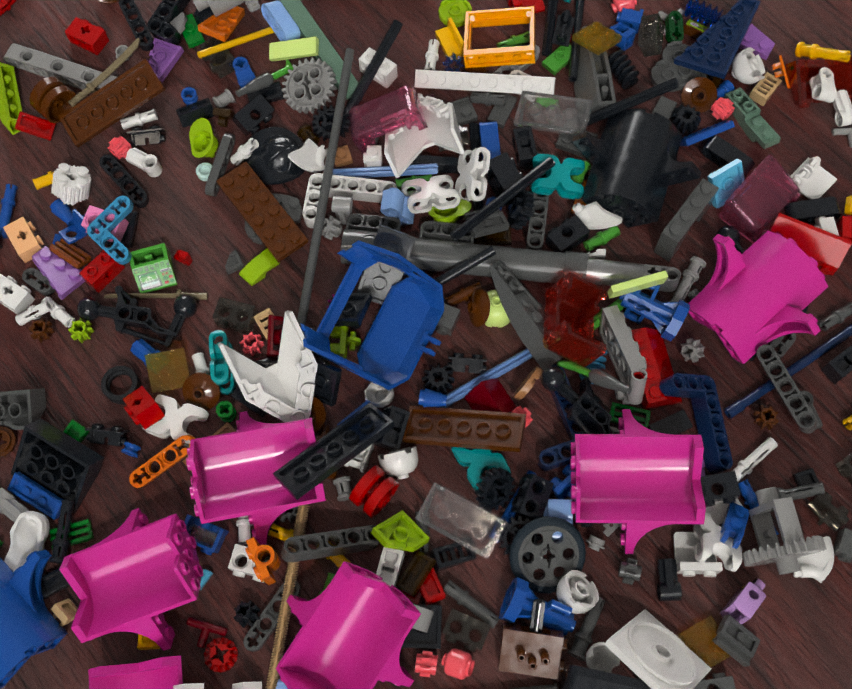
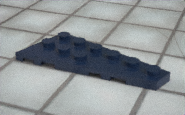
M739 0L726 15L720 17L716 24L710 26L700 35L692 46H688L682 55H678L674 59V64L725 79L761 1Z

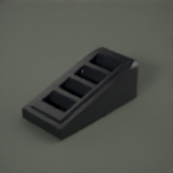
M470 539L434 548L430 551V557L436 561L433 566L435 572L477 558ZM463 546H465V549H466V552H467V555H468V556H466V557L464 556V553H463V550H462V547H463ZM454 549H457L459 559H457ZM447 551H449L451 561L448 560ZM439 554H441L443 563H441Z

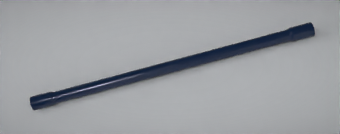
M852 324L787 367L786 369L792 377L852 336ZM770 380L724 409L725 415L729 419L733 418L745 410L747 406L774 389Z

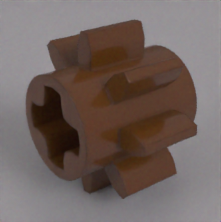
M43 318L37 321L33 320L32 326L28 328L32 332L30 336L34 340L38 339L40 343L43 340H51L52 333H55L51 328L53 324L50 321L46 322Z
M761 405L759 411L753 413L756 417L753 423H757L760 426V430L765 427L771 430L773 424L776 425L779 422L776 419L778 412H775L772 406L764 408Z

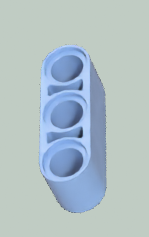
M279 0L261 5L263 17L280 41L300 39L299 27Z

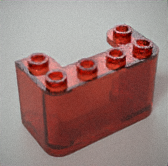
M569 272L560 278L556 284L549 287L545 293L543 346L545 349L575 364L586 367L606 353V344L593 338L594 315L600 311V308L597 306L601 299H606V291Z

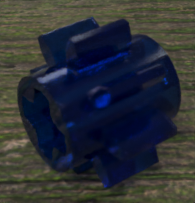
M454 52L452 56L448 57L445 55L447 59L445 62H442L446 66L444 71L460 72V68L464 67V64L460 63L462 57L458 56L456 58ZM453 61H455L456 65H453L452 68L450 64H453Z

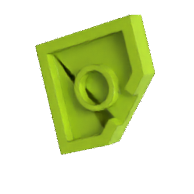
M403 510L373 527L371 532L384 547L409 552L418 550L427 544L430 539Z

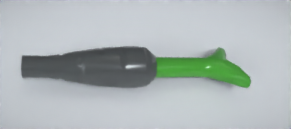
M286 60L284 68L272 74L263 73L254 78L244 87L236 90V95L241 97L271 86L274 80L288 74V69H294L291 62Z
M573 359L571 361L562 360L557 362V366L587 376L589 381L597 386L620 391L628 395L632 391V387L623 384L603 370H590L576 364Z

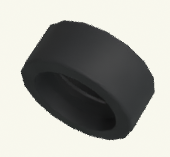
M115 366L109 369L101 380L103 394L116 404H125L123 398L141 387L138 375L126 366ZM121 375L129 376L132 380L130 390L123 395L113 394L110 389L112 381Z

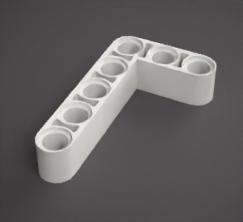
M321 173L312 174L308 181L303 218L306 226L309 228H314L318 201H311L314 199L319 200L321 185H314L322 184L323 174ZM332 175L329 197L333 198L335 195L352 197L353 200L381 203L383 190L392 187L397 188V186L391 181Z

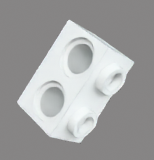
M370 47L359 58V67L362 73H365L376 53ZM385 57L373 80L388 88L398 77L397 64Z
M235 544L228 569L233 571L232 575L242 578L245 575L253 576L252 580L261 582L253 569L256 564L253 563L252 559H249L246 553V546ZM267 556L264 559V562H267L270 559V556ZM247 557L246 565L239 567V559Z
M383 547L376 574L382 577V581L389 586H395L399 578L405 553L402 550Z

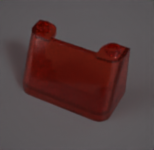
M852 56L848 62L829 59L812 61L803 59L795 60L785 65L794 103L799 105V108L810 107V104L823 102L812 98L809 80L816 76L822 67H827L833 72L837 91L847 90L852 102Z

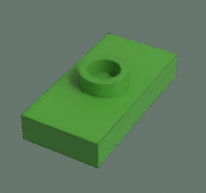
M569 44V47H558L542 62V66L555 76L570 62L572 46Z

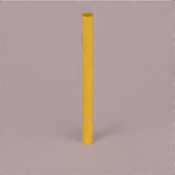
M271 27L198 51L197 55L199 58H203L272 34L274 31Z

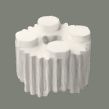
M66 163L59 164L58 169L56 168L53 173L51 193L60 198L64 204L67 203L72 206L78 203V201L82 202V200L88 199L91 186L89 170L84 166L75 167V165L71 166Z

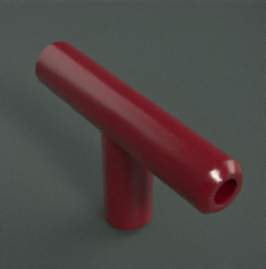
M189 617L186 622L188 626L201 629L197 642V647L200 648L205 647L210 632L221 636H226L228 629L192 617Z

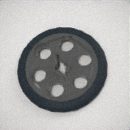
M542 517L527 523L518 531L510 547L509 561L515 578L518 577L529 582V588L532 591L553 593L556 592L559 580L569 571H582L585 563L586 549L584 540L574 525L558 517ZM561 532V540L554 542L552 540L553 533ZM536 533L542 535V540L538 544H534L531 541L532 536ZM567 548L573 550L570 558L563 557V551ZM549 550V552H550L552 555L549 556V559H548V562H547V559H546L543 555H546V554H547V551ZM526 552L533 554V558L529 562L522 560V556ZM560 566L563 567V574L559 577L554 576V569ZM536 569H543L544 574L541 578L536 579L533 577Z

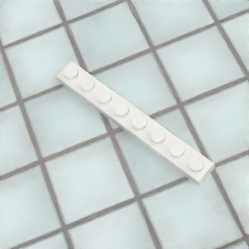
M416 69L414 87L554 96L556 78Z

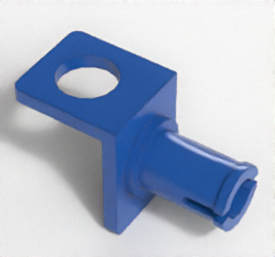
M76 209L72 210L74 224L59 231V235L68 244H72L87 236L86 229L81 226L85 214L81 215ZM70 231L77 233L73 238L66 236Z

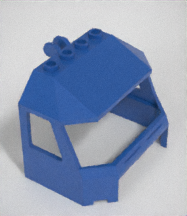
M358 240L352 244V248L347 251L343 249L337 253L351 262V265L318 329L314 331L301 324V330L304 331L305 335L303 345L305 348L387 390H391L410 379L423 352L430 356H435L434 350L426 348L428 342L436 346L441 344V341L431 336L444 312L443 286L400 254ZM381 262L398 269L409 277L391 287L357 353L358 365L330 351L329 336L362 272L375 263Z

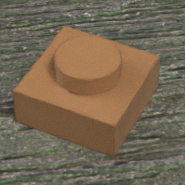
M348 145L338 147L334 163L335 167L339 168L352 164L353 160Z

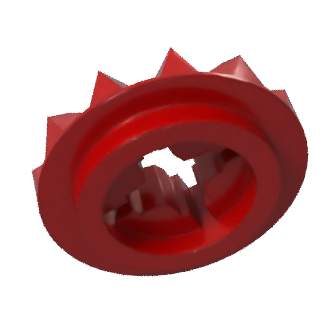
M223 637L213 639L206 645L204 652L205 664L214 672L230 670L235 665L238 657L236 645L231 640ZM217 647L221 651H227L226 654L223 655V661H221L219 658H214L218 654Z

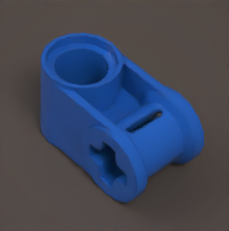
M237 57L233 60L232 64L240 88H242L256 77L245 57Z

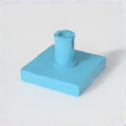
M735 159L707 176L708 181L719 188L712 201L713 207L717 209L746 192L742 161L739 159Z

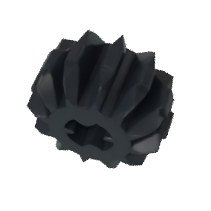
M689 103L686 107L682 104L678 108L675 107L670 116V121L678 131H681L682 135L685 132L690 135L692 131H696L701 122V117H699L700 111H695L696 107L690 108Z
M437 363V368L430 365V371L424 370L425 376L422 377V382L425 383L423 385L424 389L442 392L445 395L447 394V389H453L452 383L455 382V378L451 377L453 375L452 370L447 371V365L440 368V363ZM435 378L437 380L438 378H442V381L440 382L439 380V382H435Z

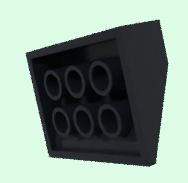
M40 418L24 427L11 475H14L15 472H21L63 500L74 501V514L97 478L104 457Z

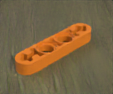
M192 435L179 437L134 470L129 477L130 484L136 488L148 485L187 456V448L189 447L181 450L178 449V447L185 444L184 440L191 441L196 438ZM169 450H173L176 454L174 461L167 459V452ZM154 461L160 465V470L157 473L151 470V464ZM148 474L141 479L142 482L136 481L138 475Z

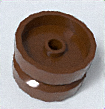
M52 76L44 78L34 86L29 100L30 105L49 122L60 123L59 116L72 108L68 101L75 97L76 94L69 87L65 86L62 81Z

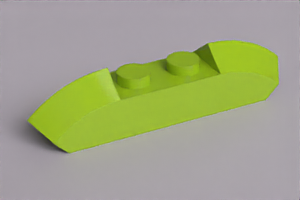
M0 62V119L8 131L15 135L20 132L15 129L19 112H22L14 66Z

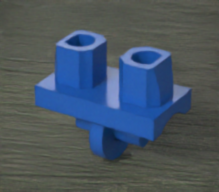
M570 464L562 471L563 475L567 477L566 479L561 481L558 477H554L550 481L554 483L552 490L556 499H565L567 496L571 498V487L574 485L571 484V472L574 471L570 470Z

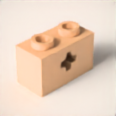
M24 217L3 227L17 254L25 263L32 260V256L42 249L44 242L39 235H35L34 232L37 230L31 221L27 222Z

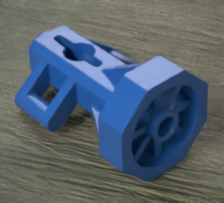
M660 285L649 287V289L653 290L651 296L639 290L619 297L622 300L620 305L626 308L624 311L625 318L637 324H640L644 317L651 320L660 332V337L670 342L677 335L690 309V304L682 300L678 302H661L655 299Z
M518 577L513 579L500 607V619L509 623H514L516 619L521 618L531 620L533 600L539 598L529 588V582ZM553 599L546 602L543 626L549 629L561 630L563 635L566 636L568 631L572 632L576 625V620H574V614L572 613L573 608Z

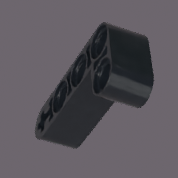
M162 0L147 23V28L157 39L178 46L181 43V36L170 22L183 12L190 0Z

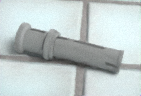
M696 256L690 258V264L683 271L682 281L670 302L684 301L692 284L698 281L702 268L706 267V262Z

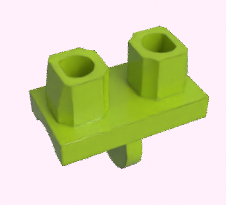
M334 326L331 338H339L340 343H330V351L347 359L348 345L350 351H355V346L361 344V339L356 337V332L354 331L350 332V337H348L349 327Z

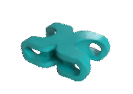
M537 154L533 157L534 168L549 157L556 164L545 173L547 178H538L531 184L532 192L549 196L554 190H557L558 195L562 198L580 199L584 194L583 185L573 182L570 176L580 175L585 170L584 161L566 158L561 164L555 155Z
M215 330L209 335L210 376L214 384L220 386L221 394L228 395L234 392L236 381L214 340L220 336L223 338L221 343L233 349V346L228 341L224 331ZM230 381V386L228 388H222L223 384H226Z
M451 447L459 465L469 467L467 469V479L475 491L479 489L476 483H481L480 476L485 470L501 467L511 473L509 466L500 453H492L493 450L486 449L468 450L461 447Z

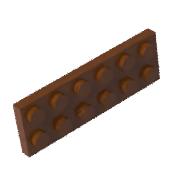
M144 59L60 115L59 119L75 146L79 148L166 89L150 62Z
M244 162L216 180L217 185L278 263L309 243L306 236L247 162Z
M423 406L409 407L410 415L402 439L403 443L521 452L526 414Z

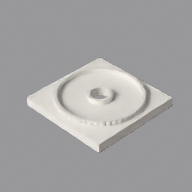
M646 609L618 630L604 644L651 689H694L711 670L677 635L667 629Z

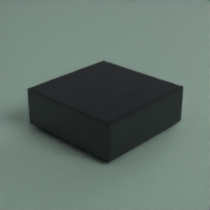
M813 468L792 475L797 487L819 482Z

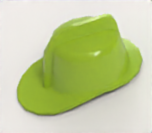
M197 119L189 131L192 155L196 158H214L219 145L218 139L213 135L212 126L207 119Z
M461 199L459 205L455 208L440 210L432 207L428 213L433 217L434 221L456 223L460 216L465 215V213L471 210L472 204L467 200Z

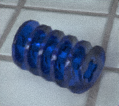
M689 0L684 16L688 17L691 14V20L697 17V22L700 23L703 20L704 26L710 22V27L719 21L724 9L718 12V6L711 9L712 3L706 7L705 0L701 4H699V0Z

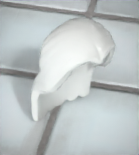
M26 511L21 513L10 530L11 544L4 560L13 572L25 564L29 554L34 551L44 550V543L50 531L49 520L44 514L36 511Z

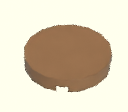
M538 366L528 374L515 391L513 397L516 400L520 401L532 389L535 381L542 375V370Z

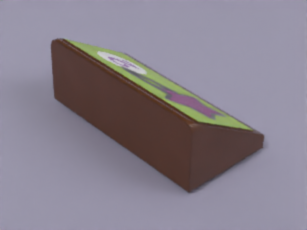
M690 18L683 26L684 34L695 39L709 28Z

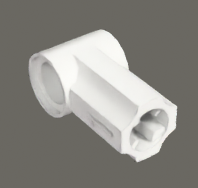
M845 89L839 90L835 100L832 102L836 111L835 123L838 127L852 125V103L848 92Z
M135 147L128 150L125 158L127 162L142 169L150 177H157L162 173V166L155 155L146 154Z

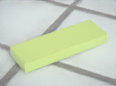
M317 37L270 43L269 60L273 62L318 56L319 39Z
M664 270L611 285L607 292L609 299L663 284L667 280L668 274Z

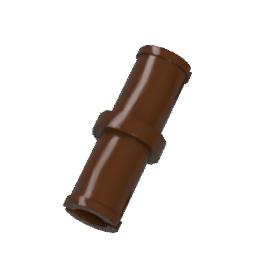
M477 281L466 288L462 287L458 292L445 297L447 305L453 307L463 301H469L475 290L483 289L480 282Z

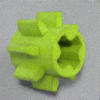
M82 318L75 322L72 321V326L68 331L72 334L71 338L74 341L78 339L83 343L84 340H91V333L95 331L91 327L90 321L84 322Z

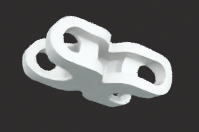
M479 147L473 151L465 150L464 154L459 155L457 169L460 176L456 180L455 190L463 200L481 201L486 196L487 179L484 176L490 166V151L485 147ZM480 152L484 157L481 162L478 161ZM466 155L470 157V161L468 163L465 160ZM476 188L479 190L478 196L474 194ZM463 189H466L465 198H463L461 195V191Z
M449 175L433 176L429 181L421 178L407 180L401 186L402 193L405 196H409L407 201L408 209L414 214L429 212L432 207L440 210L455 208L461 200L459 193L453 189L454 183ZM443 182H448L446 186H441ZM410 187H414L416 189L412 191H407V189ZM455 197L452 201L446 200V198ZM420 202L418 206H413L414 203Z
M158 394L155 402L160 408L165 409V417L145 431L161 439L171 436L174 440H177L183 435H190L186 432L190 422H204L207 420L209 413L205 409L189 403L181 407L174 398ZM184 440L185 444L183 446L189 447L190 440Z
M706 512L704 524H693L694 535L700 540L694 546L695 559L705 563L714 554L723 561L726 570L736 572L742 563V547L739 545L737 549L732 548L734 539L731 537L725 543L720 542L722 527L715 524L711 514Z

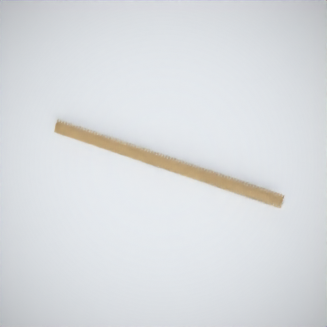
M308 504L298 506L293 537L305 535L303 530H305L304 527L306 526L304 525L307 522L305 517H308L306 512H309L307 507H310ZM290 547V552H296L294 548ZM288 562L286 581H284L285 586H283L285 589H283L281 610H279L280 613L278 615L279 621H277L278 626H276L278 629H276L275 642L273 643L275 648H272L273 653L271 654L273 656L271 658L273 659H270L271 667L269 669L271 670H268L269 678L267 680L269 681H266L267 689H276L279 679V673L275 668L283 657L282 654L284 652L282 651H284V643H286L284 640L287 637L285 632H288L286 630L289 626L287 621H289L290 617L288 616L291 613L290 606L286 601L290 594L293 595L294 593L292 592H295L293 587H295L294 584L297 581L295 580L297 579L295 576L298 573L296 571L299 568L297 563L300 562Z

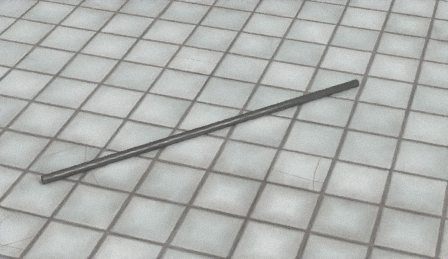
M347 48L345 51L297 317L300 328L301 324L306 326L354 57V50L352 48Z

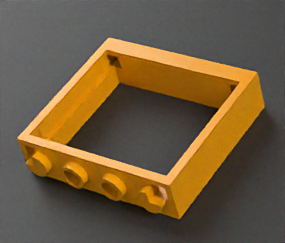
M535 7L466 11L463 51L465 68L535 63ZM530 23V45L471 50L473 28Z

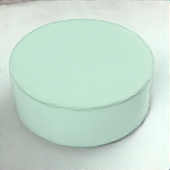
M204 162L197 166L196 174L200 180H208L212 168L210 163Z

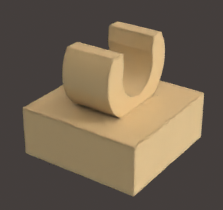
M68 598L54 604L51 610L54 613L53 617L55 619L59 618L61 620L60 625L65 626L74 620L78 607Z

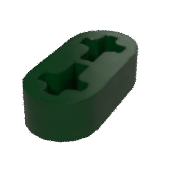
M672 11L665 17V32L668 43L682 41L684 38L683 17L678 11Z

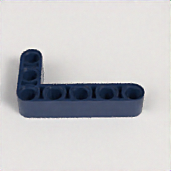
M552 365L553 367H558V368L562 369L563 372L565 373L563 367H559V366H557V365ZM566 376V382H565V383H566L570 388H572L571 385H570V383H569V380H568V378H567V376ZM550 391L570 441L544 449L540 453L538 466L544 471H550L570 464L571 456L564 457L561 451L568 450L571 453V442H575V434H584L582 431L575 432L572 429V426L577 424L573 420H568L565 411L571 403L565 397L560 396L558 391ZM544 456H549L553 462L547 464L542 460V458Z
M675 373L660 381L659 388L665 396L691 398L698 434L702 436L704 446L703 457L708 472L717 474L730 469L733 465V460L714 380L707 375Z

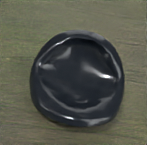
M270 127L256 132L251 137L253 141L254 139L258 141L259 147L252 152L248 159H244V162L249 164L264 185L290 182L305 172L304 169L288 158L289 153L300 149L304 145L302 140L293 132L281 127Z

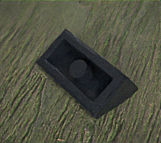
M209 98L176 110L182 127L190 126L200 118L209 119L214 117L213 107Z

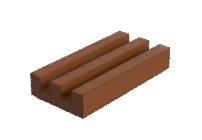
M63 238L60 239V242L56 241L55 245L51 244L49 247L51 252L77 269L91 262L90 255L75 245L68 244Z

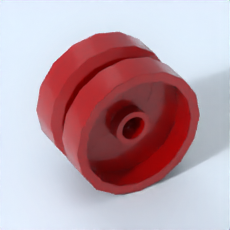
M378 465L372 467L360 479L349 497V500L357 507L364 504L363 512L370 518L375 517L388 504L399 487V482L393 477L385 478V471Z

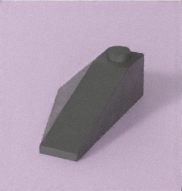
M45 388L0 392V425L9 426L15 430H23L26 425L40 419L46 409Z

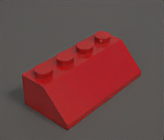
M782 213L777 215L768 231L775 234H781L786 239L792 238L808 257H812L817 261V268L825 275H834L852 244V241Z
M647 327L632 330V337L634 341H637L641 356L645 357L647 363L646 372L648 376L642 400L643 409L649 410L682 403L681 397H668L660 391V381L673 375L674 372L664 339L660 337V332Z

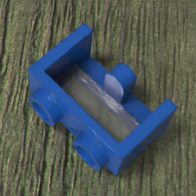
M187 514L184 521L187 532L190 536L194 537L196 546L201 547L200 552L210 556L212 553L218 554L229 531L211 523L201 524L199 518Z

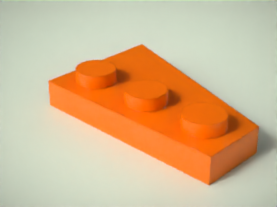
M236 6L217 17L212 15L198 24V31L226 42L244 17L245 10L242 7Z

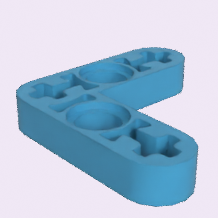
M123 195L117 197L87 228V234L121 265L129 263L132 255L110 232L133 210V202ZM123 202L127 205L125 208L121 206ZM109 214L115 215L112 222H106V217ZM96 228L100 231L99 234L94 232ZM108 239H113V245L106 248L105 242ZM117 249L120 250L125 257L121 258L115 251Z

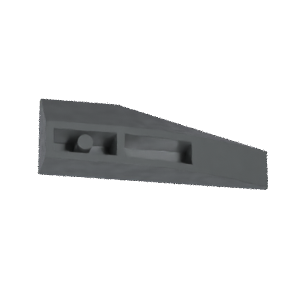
M599 25L582 26L577 81L574 82L578 118L616 103L609 60Z
M501 261L489 266L498 296L512 326L543 371L576 350L571 339L562 331L561 325L553 319Z

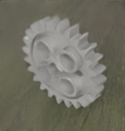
M312 57L310 62L305 58L304 63L299 60L298 66L293 64L294 69L287 70L290 73L289 76H284L287 81L282 82V85L285 86V88L281 89L284 93L283 98L287 100L286 103L293 110H297L299 113L303 111L307 114L310 111L314 114L315 109L321 110L320 106L327 107L325 102L331 103L332 101L329 97L335 96L332 90H337V87L334 85L337 83V80L334 78L336 74L333 72V69L325 61L322 62L319 58L316 61Z

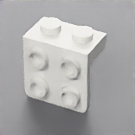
M675 532L673 534V545L677 574H682L683 577H694L695 574H703L704 577H716V574L723 571L722 562H717L716 555L714 554L705 563L695 559L694 546L700 540L695 537L694 532Z

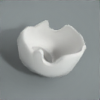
M372 382L364 390L365 400H369L377 408L388 406L394 397L393 389L387 390Z
M606 642L593 644L586 653L588 668L612 673V669L620 665V659L604 645Z

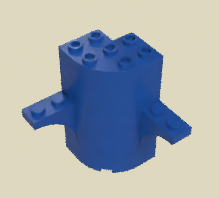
M47 550L32 552L27 556L25 564L14 572L0 557V688H3L31 656L55 648L68 634L51 615L43 601L41 578L44 567L52 556Z

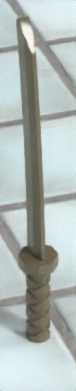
M137 38L104 72L91 83H87L81 92L69 100L70 106L74 107L87 95L95 93V89L139 47L140 39Z
M180 289L177 290V293H128L131 298H177L181 295H190L195 300H208V293L182 292ZM105 294L104 298H118L117 294Z

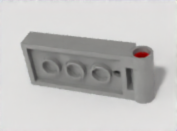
M618 306L602 308L599 335L606 345L605 348L620 381L632 387L631 393L627 394V401L630 404L638 405L643 400L648 376L646 372V359L644 356H641L637 341H634L632 330L629 326L627 327L624 313L620 312Z

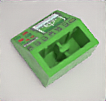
M165 243L131 252L130 265L140 293H149L178 285L170 251Z

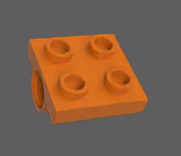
M254 537L246 540L248 547L245 550L249 559H252L253 563L256 564L253 569L257 578L261 582L264 581L267 585L275 583L276 580L272 572L276 571L280 566L281 560L279 555L272 547L261 545ZM267 556H270V559L267 562H264V559Z

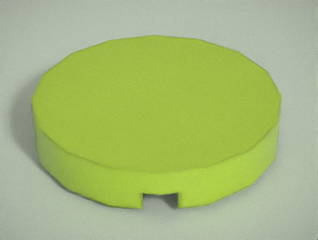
M443 0L440 3L438 15L444 25L448 26V18L451 17L456 27H461L465 25L466 11H472V7L467 0Z

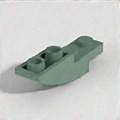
M741 87L725 94V98L730 99L734 103L732 106L735 108L733 112L735 119L752 142L757 141L763 149L780 143L781 137L760 115L761 109Z

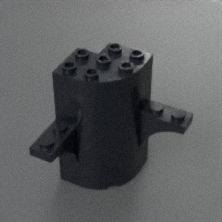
M627 109L608 117L600 139L595 138L589 132L575 135L572 139V143L593 164L581 199L586 204L597 201L605 210L622 217V223L627 228L657 222L668 186L699 179L702 173L693 161H677V154L683 135L673 123L659 113L655 112L654 115L646 113V109Z

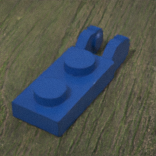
M734 502L729 504L720 531L722 533L720 542L725 543L731 537L734 539L732 548L737 549L739 547L749 517L748 509Z

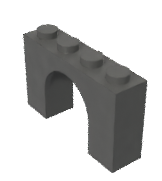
M704 178L700 181L661 233L654 253L670 262L679 250L694 222H699L710 208L719 189L717 186Z

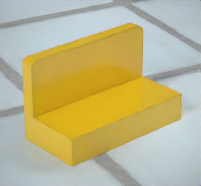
M450 17L448 18L447 27L435 31V36L440 42L448 61L462 57L464 51V40Z

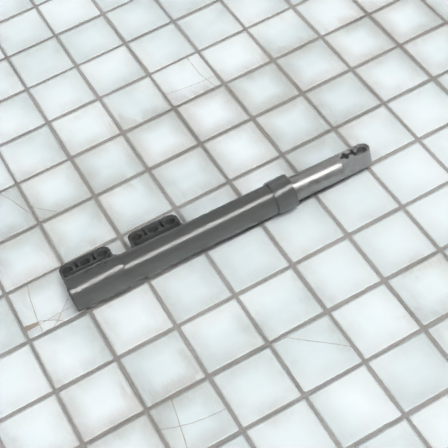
M352 214L348 217L346 229L343 232L341 250L347 251L358 240L373 245L380 224L401 232V222L395 217ZM426 221L421 225L420 236L416 238L408 260L420 270L446 273L492 246L496 255L463 274L492 277L489 266L501 261L517 280L584 288L585 284L611 286L665 270L668 278L663 284H660L658 290L665 292L675 291L681 277V272L675 267L590 259L587 253L565 251L563 253L474 244V237L471 231L459 240L454 241L450 233L461 224ZM341 256V264L351 265V262Z

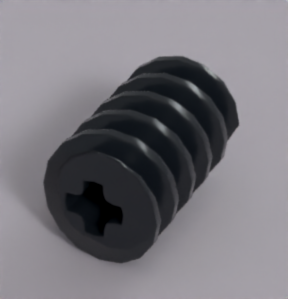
M621 49L609 55L608 60L610 70L615 78L618 79V83L621 84L623 89H629L637 84L639 71H635V65H632V61L628 60V55Z

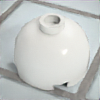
M751 47L736 54L732 63V76L744 84H753L765 78V76H762L765 73L763 61L759 54L754 55L753 51L755 50Z
M416 446L411 449L408 447L391 451L386 455H378L381 468L388 476H397V480L408 478V473L414 471L418 465Z
M578 570L569 571L559 580L556 595L560 603L573 608V614H584L596 606L595 604L599 601V593L594 582L591 581L589 583L585 578L587 575Z

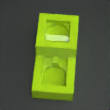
M265 249L252 259L239 272V275L253 286L264 279L266 273L279 265L280 262L278 263L268 249Z

